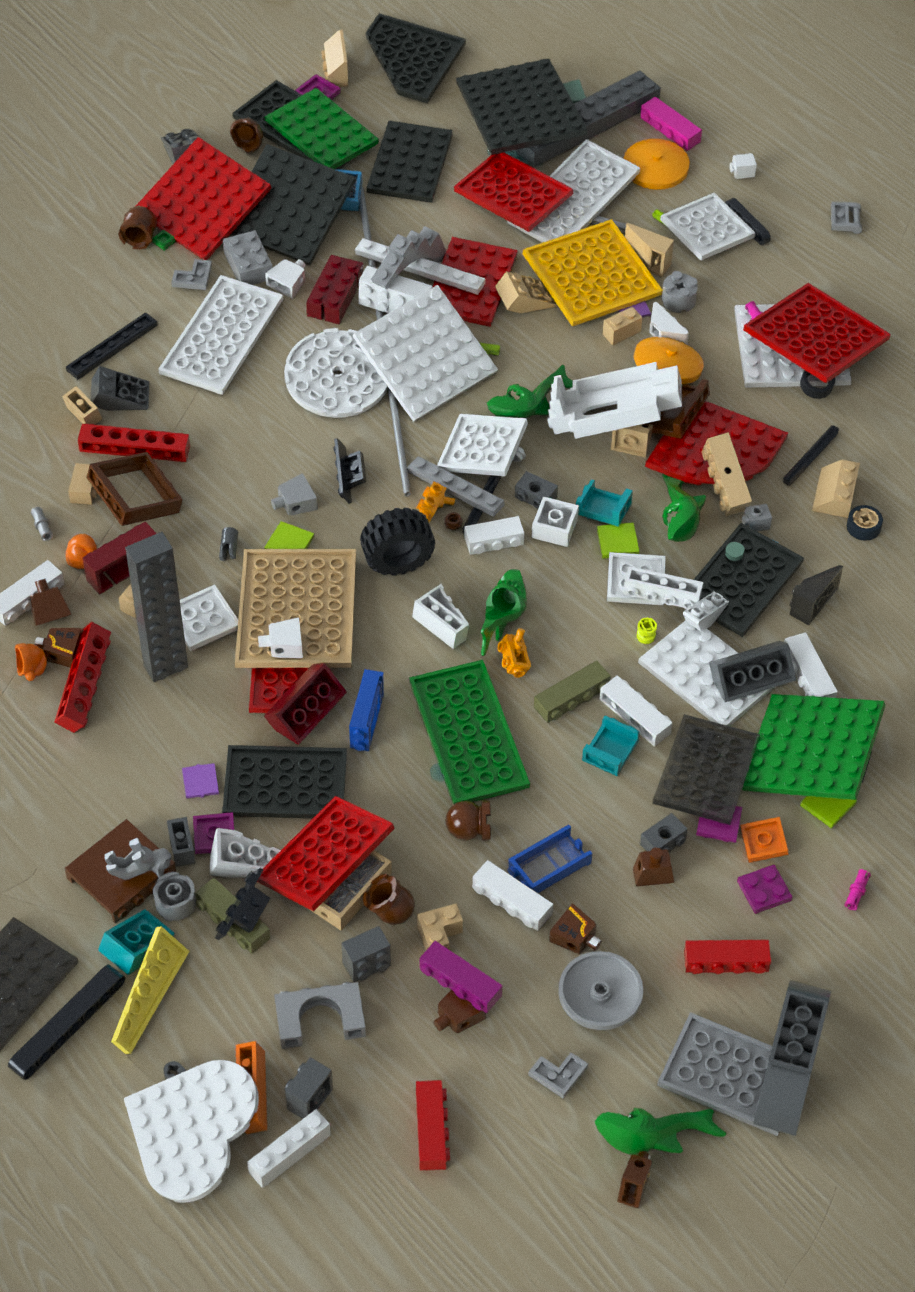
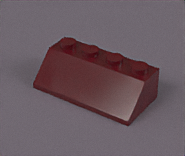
M325 663L312 664L264 717L276 732L292 742L300 744L343 698L347 691Z

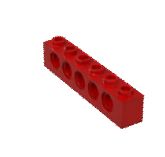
M82 423L78 436L79 452L130 456L147 452L152 459L187 462L190 439L189 434Z
M94 622L89 623L82 629L54 723L73 733L80 728H84L87 724L88 718L86 717L93 704L91 702L92 696L96 693V683L102 673L100 669L106 660L105 652L111 643V640H109L111 631Z

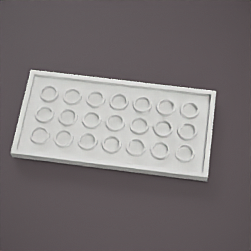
M586 139L550 175L553 179L572 188L574 194L530 232L509 221L507 223L542 243L584 229L640 173V167Z
M220 275L159 367V374L223 395L283 301V295Z

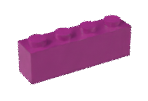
M434 941L420 957V969L426 976H432L441 986L450 988L459 998L466 999L477 1010L488 1013L502 997L503 985L437 941Z

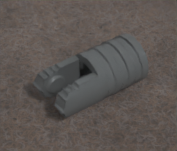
M226 527L222 530L219 553L220 561H226L228 552L230 558L236 559L238 530L233 527Z

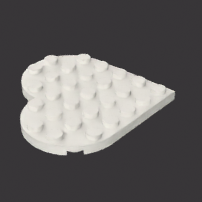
M225 1060L210 1061L124 1098L145 1174L150 1185L161 1196L174 1202H192L207 1196L222 1182L221 1178L230 1164L231 1151L229 1142L238 1138L248 1129L249 1123L258 1109L259 1096L257 1086L253 1078L243 1067Z

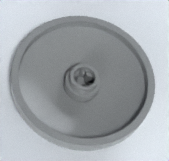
M604 951L585 953L573 959L561 974L559 981L560 1003L567 1015L584 1027L595 1030H609L620 1027L636 1015L642 1003L643 983L638 971L629 961L617 954Z

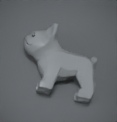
M138 838L129 841L132 851L125 858L116 856L114 851L105 854L108 873L124 880L131 879L150 870L155 872L158 878L164 875V869L170 866L172 858L167 849L161 848L151 851L149 848L141 845Z

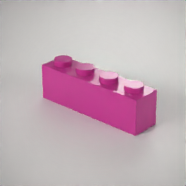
M657 97L652 98L641 106V118L684 150L688 151L701 142L702 129Z

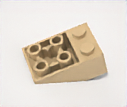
M627 223L626 240L649 272L663 277L672 263L674 240Z
M506 271L495 286L508 311L526 313L558 306L541 280L530 276L526 277Z

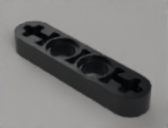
M731 198L725 202L755 232L753 239L758 244L764 245L771 241L769 231L736 198Z

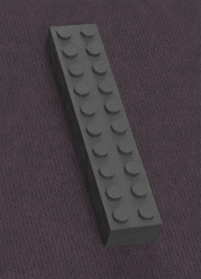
M639 70L574 104L587 128V135L514 151L534 168L583 143L586 139L588 140L640 113L643 104L654 97L660 99L661 87Z
M163 532L125 547L143 665L153 682L163 680L167 676L188 668L174 553L171 544Z

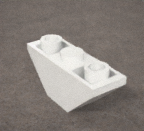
M654 302L649 333L653 337L671 338L688 345V330L681 326L676 318L672 317L663 306Z
M714 591L683 612L686 622L703 632L712 626L729 601Z

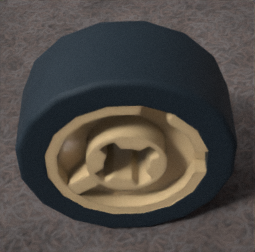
M857 506L849 512L846 525L847 530L851 536L858 540H872L881 532L883 517L872 506Z

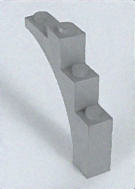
M424 226L420 234L411 230L406 238L397 234L389 246V253L371 280L373 283L387 289L403 269L418 259L425 258L440 263L446 254L440 234Z

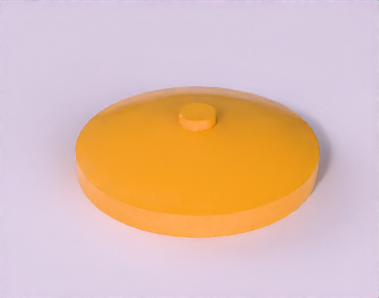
M646 139L630 146L624 155L625 160L640 167V173L632 182L647 189L661 190L680 184L689 172L690 162L687 153L679 145L668 140Z
M650 337L641 340L635 348L634 361L637 366L657 362L658 370L678 366L682 384L695 382L702 374L704 362L701 356L692 347L678 340L666 337Z

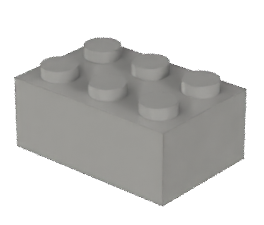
M256 231L223 239L224 254L236 279L251 285L265 282V273L272 269V263Z

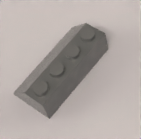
M776 641L709 662L713 681L724 702L796 681L789 645L782 641Z

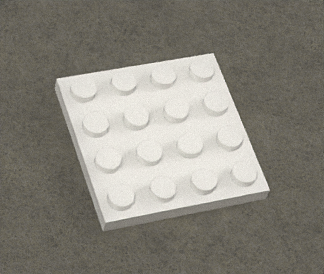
M715 193L662 214L660 219L701 261L755 237V232Z
M460 414L437 466L448 472L506 476L528 425L527 419Z

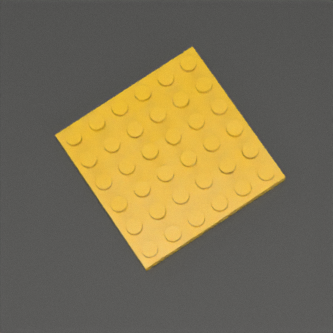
M612 219L523 249L522 254L572 327L662 295L661 287Z

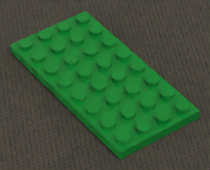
M483 660L409 677L411 689L453 805L465 800L476 802L530 788L528 776Z

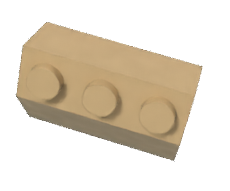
M339 30L324 43V50H321L322 60H325L323 61V70L327 71L324 72V77L338 87H348V67L343 30Z
M839 460L822 467L812 511L848 518L860 463Z

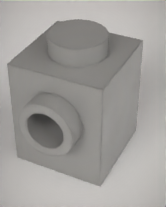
M767 504L745 507V513L742 515V523L755 531L769 530L771 527L772 516Z

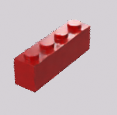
M769 940L685 941L686 973L701 974L712 972L714 974H721L723 972H733L741 974L744 972H755L761 974L769 972L771 964Z
M442 1080L416 1081L420 1171L446 1169V1161H450V1148H445V1141H449V1128H444V1121H448V1110L443 1108V1101H447L446 1088H442Z

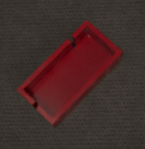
M330 255L306 301L307 316L322 320V306H324L325 321L340 325L359 287V279L364 272L363 263Z
M145 521L140 525H136L128 532L119 535L109 543H105L95 551L88 553L83 557L86 581L100 595L113 587V584L102 572H105L116 585L129 578L130 574L125 547L157 533Z

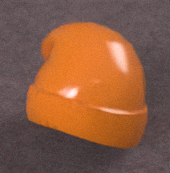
M77 534L72 537L68 542L66 550L68 565L76 569H84L83 557L97 549L94 539L87 534Z
M16 644L15 652L18 675L25 676L28 681H33L37 676L43 674L47 666L46 654L43 649L35 644Z

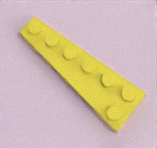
M162 926L156 927L111 1041L125 1054H131L190 952Z

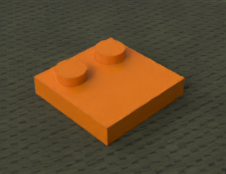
M780 817L740 825L749 863L789 855Z

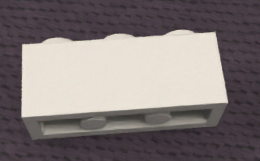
M519 516L465 526L464 538L470 555L524 545V531Z

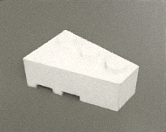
M440 584L415 601L412 617L454 649L466 641L469 624L460 610L452 604L451 597L446 595L443 590L444 587Z

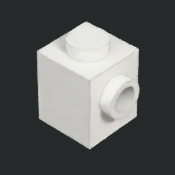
M753 153L733 155L730 171L734 173L735 179L755 177L756 162Z

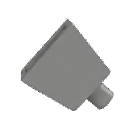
M303 473L279 485L278 497L271 499L274 510L284 507L290 516L318 509L317 497Z

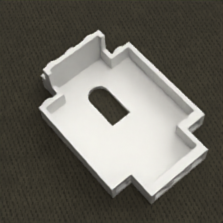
M657 362L573 380V387L570 390H565L561 375L554 376V383L551 384L552 392L551 401H549L550 409H548L550 418H548V424L550 429L553 428L554 434L570 431V433H574L576 439L661 420V411L682 407V381L678 366L658 370ZM617 404V409L584 415L589 410Z

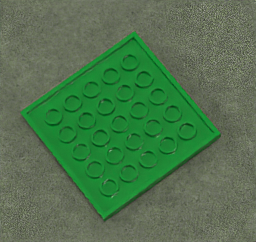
M772 694L741 783L742 791L857 800L884 713V701Z

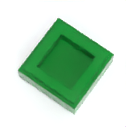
M162 230L152 238V243L164 251L176 242L174 236L165 230Z

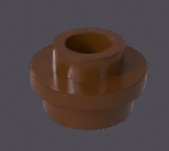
M455 512L449 513L444 519V525L450 530H457L463 524L461 516Z

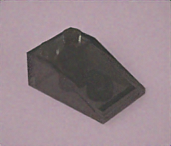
M838 565L804 579L800 585H796L791 593L793 598L789 604L791 607L789 615L810 625L839 589L843 566Z

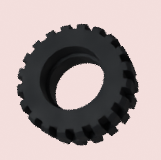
M405 507L403 509L394 508L391 511L386 510L383 514L376 515L373 520L367 522V526H364L360 536L361 546L368 566L382 575L390 574L391 576L407 574L406 572H412L417 567L423 566L425 561L431 558L436 544L426 516L415 509L411 510Z

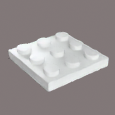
M609 552L607 602L663 605L664 603L630 597L624 595L623 592L629 566L665 574L666 556Z
M215 585L180 600L185 644L190 652L237 631L238 618Z

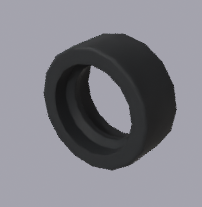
M804 370L800 379V387L807 396L814 399H822L831 394L836 382L835 378L828 382L827 387L816 388L808 381V376L812 374Z

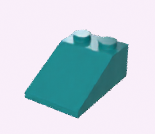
M144 909L104 932L98 951L129 975L141 967L156 927L162 926L172 936L175 933Z

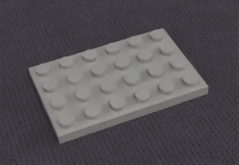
M690 1012L658 1080L657 1086L776 1136L779 1134V1131L753 1124L772 1046Z

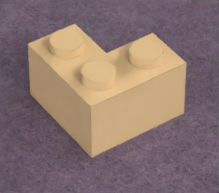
M457 903L417 914V928L425 950L434 941L449 949L447 937L463 933V919Z

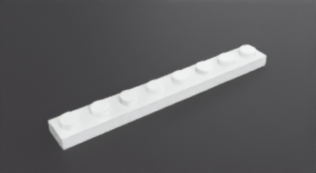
M364 238L355 248V254L381 263L390 251L388 246ZM425 258L418 259L403 269L477 295L485 285V278Z

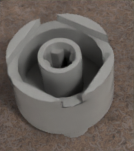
M675 271L672 275L668 276L663 282L662 301L665 308L676 313H681V310L690 311L696 304L697 279L680 271Z
M170 872L162 875L157 880L153 888L155 907L157 912L166 921L180 920L194 913L196 895L194 883L190 877L180 875L178 872Z

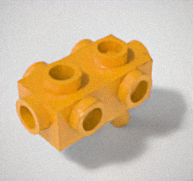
M435 481L431 487H426L422 494L425 498L424 500L420 499L416 507L419 512L426 516L428 522L431 521L438 507L442 508L444 504L454 505L455 498L445 497L444 493L447 488Z
M518 628L516 635L506 634L498 643V651L503 655L502 667L506 668L507 674H513L516 678L524 676L531 667V661L529 660L527 647L523 639L525 630L522 628Z

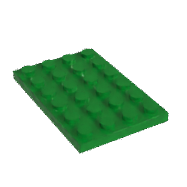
M317 88L265 116V121L314 162L332 169L338 168L379 144V138Z

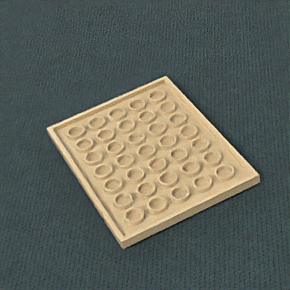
M244 549L235 668H309L312 664L325 663L328 668H352L356 549ZM299 618L303 658L272 657L271 647L259 648L258 636L269 635L270 624Z

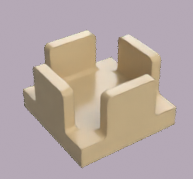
M640 424L613 430L611 450L646 458L653 425L649 424L648 428H644Z

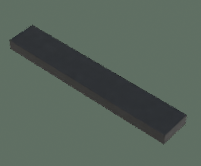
M145 312L67 365L66 371L79 380L158 326L157 321Z

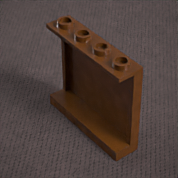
M702 379L697 387L682 384V407L661 411V420L642 424V427L648 428L649 424L653 425L652 433L681 439L710 395L709 381Z
M127 819L65 867L67 879L71 883L76 881L112 915L114 923L124 919L132 909L140 906L148 896L153 894V888L159 879L155 872L151 870L126 880L108 873L105 854L114 851L116 856L125 858L132 851L129 841L138 838L141 845L149 848L151 851L159 849ZM170 860V866L164 869L163 874L176 872V865L173 860Z

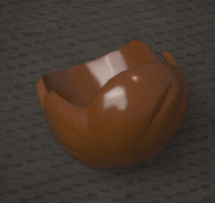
M250 118L238 119L232 123L230 135L236 146L243 149L246 153L258 150L263 142V132L260 125Z

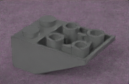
M187 128L181 130L180 133L175 134L171 132L161 137L172 164L179 159L198 137L201 138L196 132Z
M99 366L92 378L91 401L97 408L106 411L148 410L149 381Z

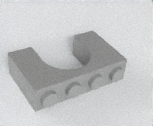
M345 982L342 985H324L321 988H304L300 991H283L279 994H274L281 1049L303 1046L300 1020L308 1009L315 1006H328L338 1012L342 1020L345 1040L366 1037L358 982Z

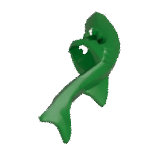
M561 365L533 392L519 386V384H513L507 389L506 395L491 398L487 402V406L498 417L529 418L533 415H549L548 409H550L546 395L552 389L551 384L554 383V376L561 375L564 387L568 389L573 387V381L567 377L565 366ZM512 390L516 392L517 396H520L518 400L514 399L511 395Z
M662 474L672 503L665 507L662 514L664 524L668 526V540L674 542L687 541L695 535L698 529L700 511L705 504L706 496H691L681 489L685 482ZM672 511H677L675 517L671 518V522H668V513L671 514Z
M510 569L505 572L487 597L485 622L481 629L483 638L481 656L486 655L494 631L496 630V641H499L507 623L517 620L526 609L527 593L520 570Z
M634 1107L629 1116L605 1112L600 1114L595 1120L597 1130L605 1140L615 1149L630 1155H637L640 1151L650 1152L654 1149L670 1153H682L683 1148L678 1142L676 1134L685 1129L699 1130L717 1137L726 1136V1132L713 1122L714 1111L711 1108L697 1112L677 1113L655 1119L646 1110Z

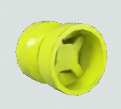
M647 617L638 622L637 639L639 642L650 644L655 640L657 630L655 620Z

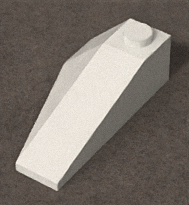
M217 828L210 855V875L227 878L246 877L251 871L254 872L259 868L263 869L281 850L275 847L269 848L260 844L259 840L242 836L243 833Z

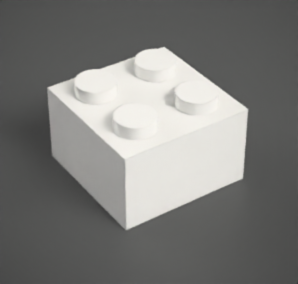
M543 497L532 524V538L568 547L578 520L579 505Z

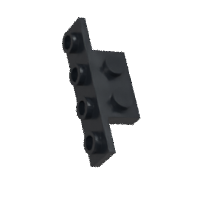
M339 438L334 439L335 446L333 449L336 454L335 465L338 470L336 475L339 482L338 493L341 498H344L350 504L352 503L351 488L366 483L364 456L360 450L347 455L345 445Z
M259 868L254 872L251 871L244 880L246 882L245 886L240 888L235 895L237 900L229 906L225 913L227 915L226 919L222 920L216 928L217 934L215 939L220 940L225 937L233 922L248 933L253 930L271 899L255 887L263 869Z

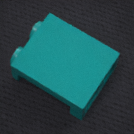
M591 479L589 484L584 486L583 494L578 496L576 500V505H579L578 515L619 527L632 505L633 490L626 488L622 495L595 488V480Z
M604 716L602 725L590 745L586 744L583 749L582 761L618 776L638 743L639 731L632 726L619 722L615 718Z

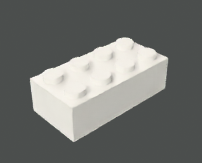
M367 266L359 279L358 304L390 313L430 290L432 286L398 275L390 286L385 289L371 280L377 268Z

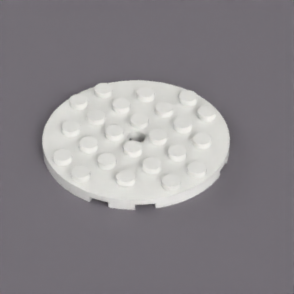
M338 328L325 329L324 332L315 335L312 333L306 336L292 348L286 359L284 370L285 383L292 398L304 409L325 417H350L371 409L384 397L388 386L353 338V334L357 331L351 329L349 331L338 330ZM334 371H341L342 374H339V375H336V374H335V375H334L333 372H334Z

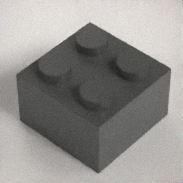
M380 926L341 942L342 962L353 983L359 980L363 981L376 972H383L391 966L390 944Z
M311 1057L306 1063L303 1062L298 1068L295 1078L290 1079L285 1086L287 1110L302 1119L315 1109L318 1110L333 1090L332 1070Z

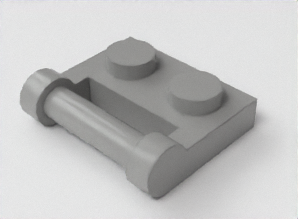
M831 202L832 230L852 231L854 234L861 233V205L850 202ZM849 211L853 213V223H849Z

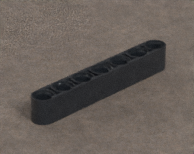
M111 965L104 966L12 1056L8 1063V1068L23 1080L29 1079L123 986L126 977Z

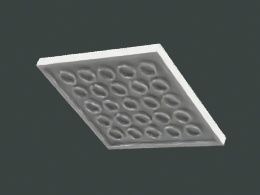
M438 285L353 334L355 341L413 422L498 371V368Z
M775 304L756 306L760 312H764ZM735 305L734 313L745 388L800 386V379L804 369L743 331L744 324L751 321L752 317L745 309L746 305ZM849 368L835 377L836 382L834 386L851 385ZM814 375L808 376V381L812 386L828 385V382L824 383Z

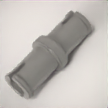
M35 507L31 510V515L35 521V528L39 530L41 539L48 541L53 537L49 527V520L45 518L42 508Z

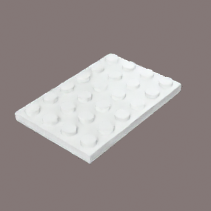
M686 620L641 656L638 661L641 666L723 732L775 688L724 702L713 681L709 662L737 654L738 652L710 630L706 629L701 632L686 622Z

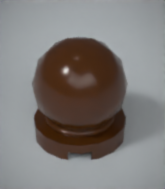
M136 206L130 208L125 214L118 232L122 243L133 246L132 249L142 250L147 248L152 241L153 233L157 227L155 214L148 207Z
M465 800L451 806L445 818L449 833L455 838L464 841L472 840L478 835L482 836V841L491 840V826L487 824V816H491L490 801L482 800V805L478 806L474 802Z
M388 874L380 875L371 881L372 886L368 893L364 892L363 902L370 911L377 914L379 919L394 926L403 924L412 917L415 900L411 892L400 884V881Z

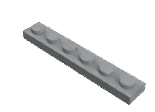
M419 456L407 467L408 473L431 485L434 481L447 488L445 492L493 517L505 506L503 499Z

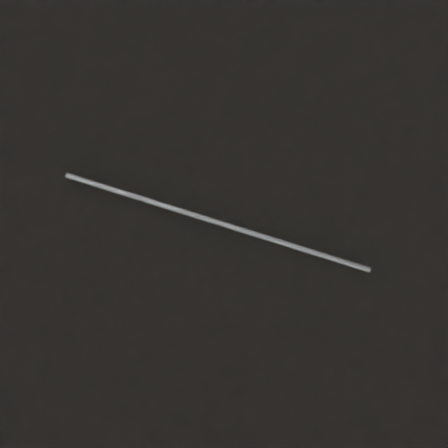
M362 185L359 206L364 238L372 241ZM368 258L369 266L376 268L375 260ZM376 310L377 320L383 317V312L380 310ZM388 387L404 496L407 497L411 495L397 400Z

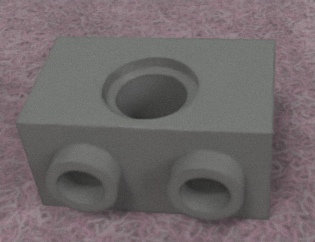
M527 471L515 485V498L531 504L539 509L543 497L555 500L557 498L558 485Z
M670 813L641 834L640 845L646 851H651V849L657 847L661 850L667 849L670 853L673 848L685 843L688 829L673 813Z
M187 817L167 820L176 867L194 864V849Z

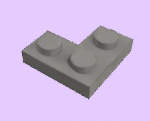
M195 259L192 271L174 270L172 287L206 290L212 261Z
M571 1052L558 1068L541 1056L529 1070L528 1075L564 1099L587 1070L588 1063Z

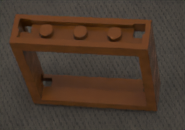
M147 452L89 465L86 478L121 526L180 512L183 501L181 495L178 494L172 483L169 482L163 471L160 470ZM142 470L164 501L129 508L107 477Z

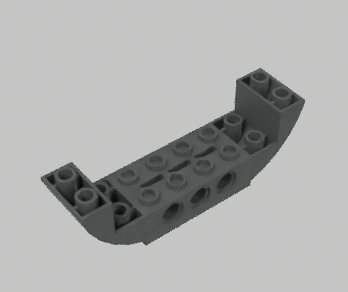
M790 980L758 1101L754 1125L796 1136L831 990Z

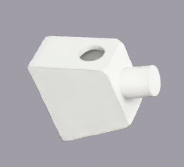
M287 259L281 261L265 273L266 286L293 299L305 282V263L300 259L295 263Z
M299 618L270 624L269 635L258 636L259 648L271 647L272 657L303 658Z

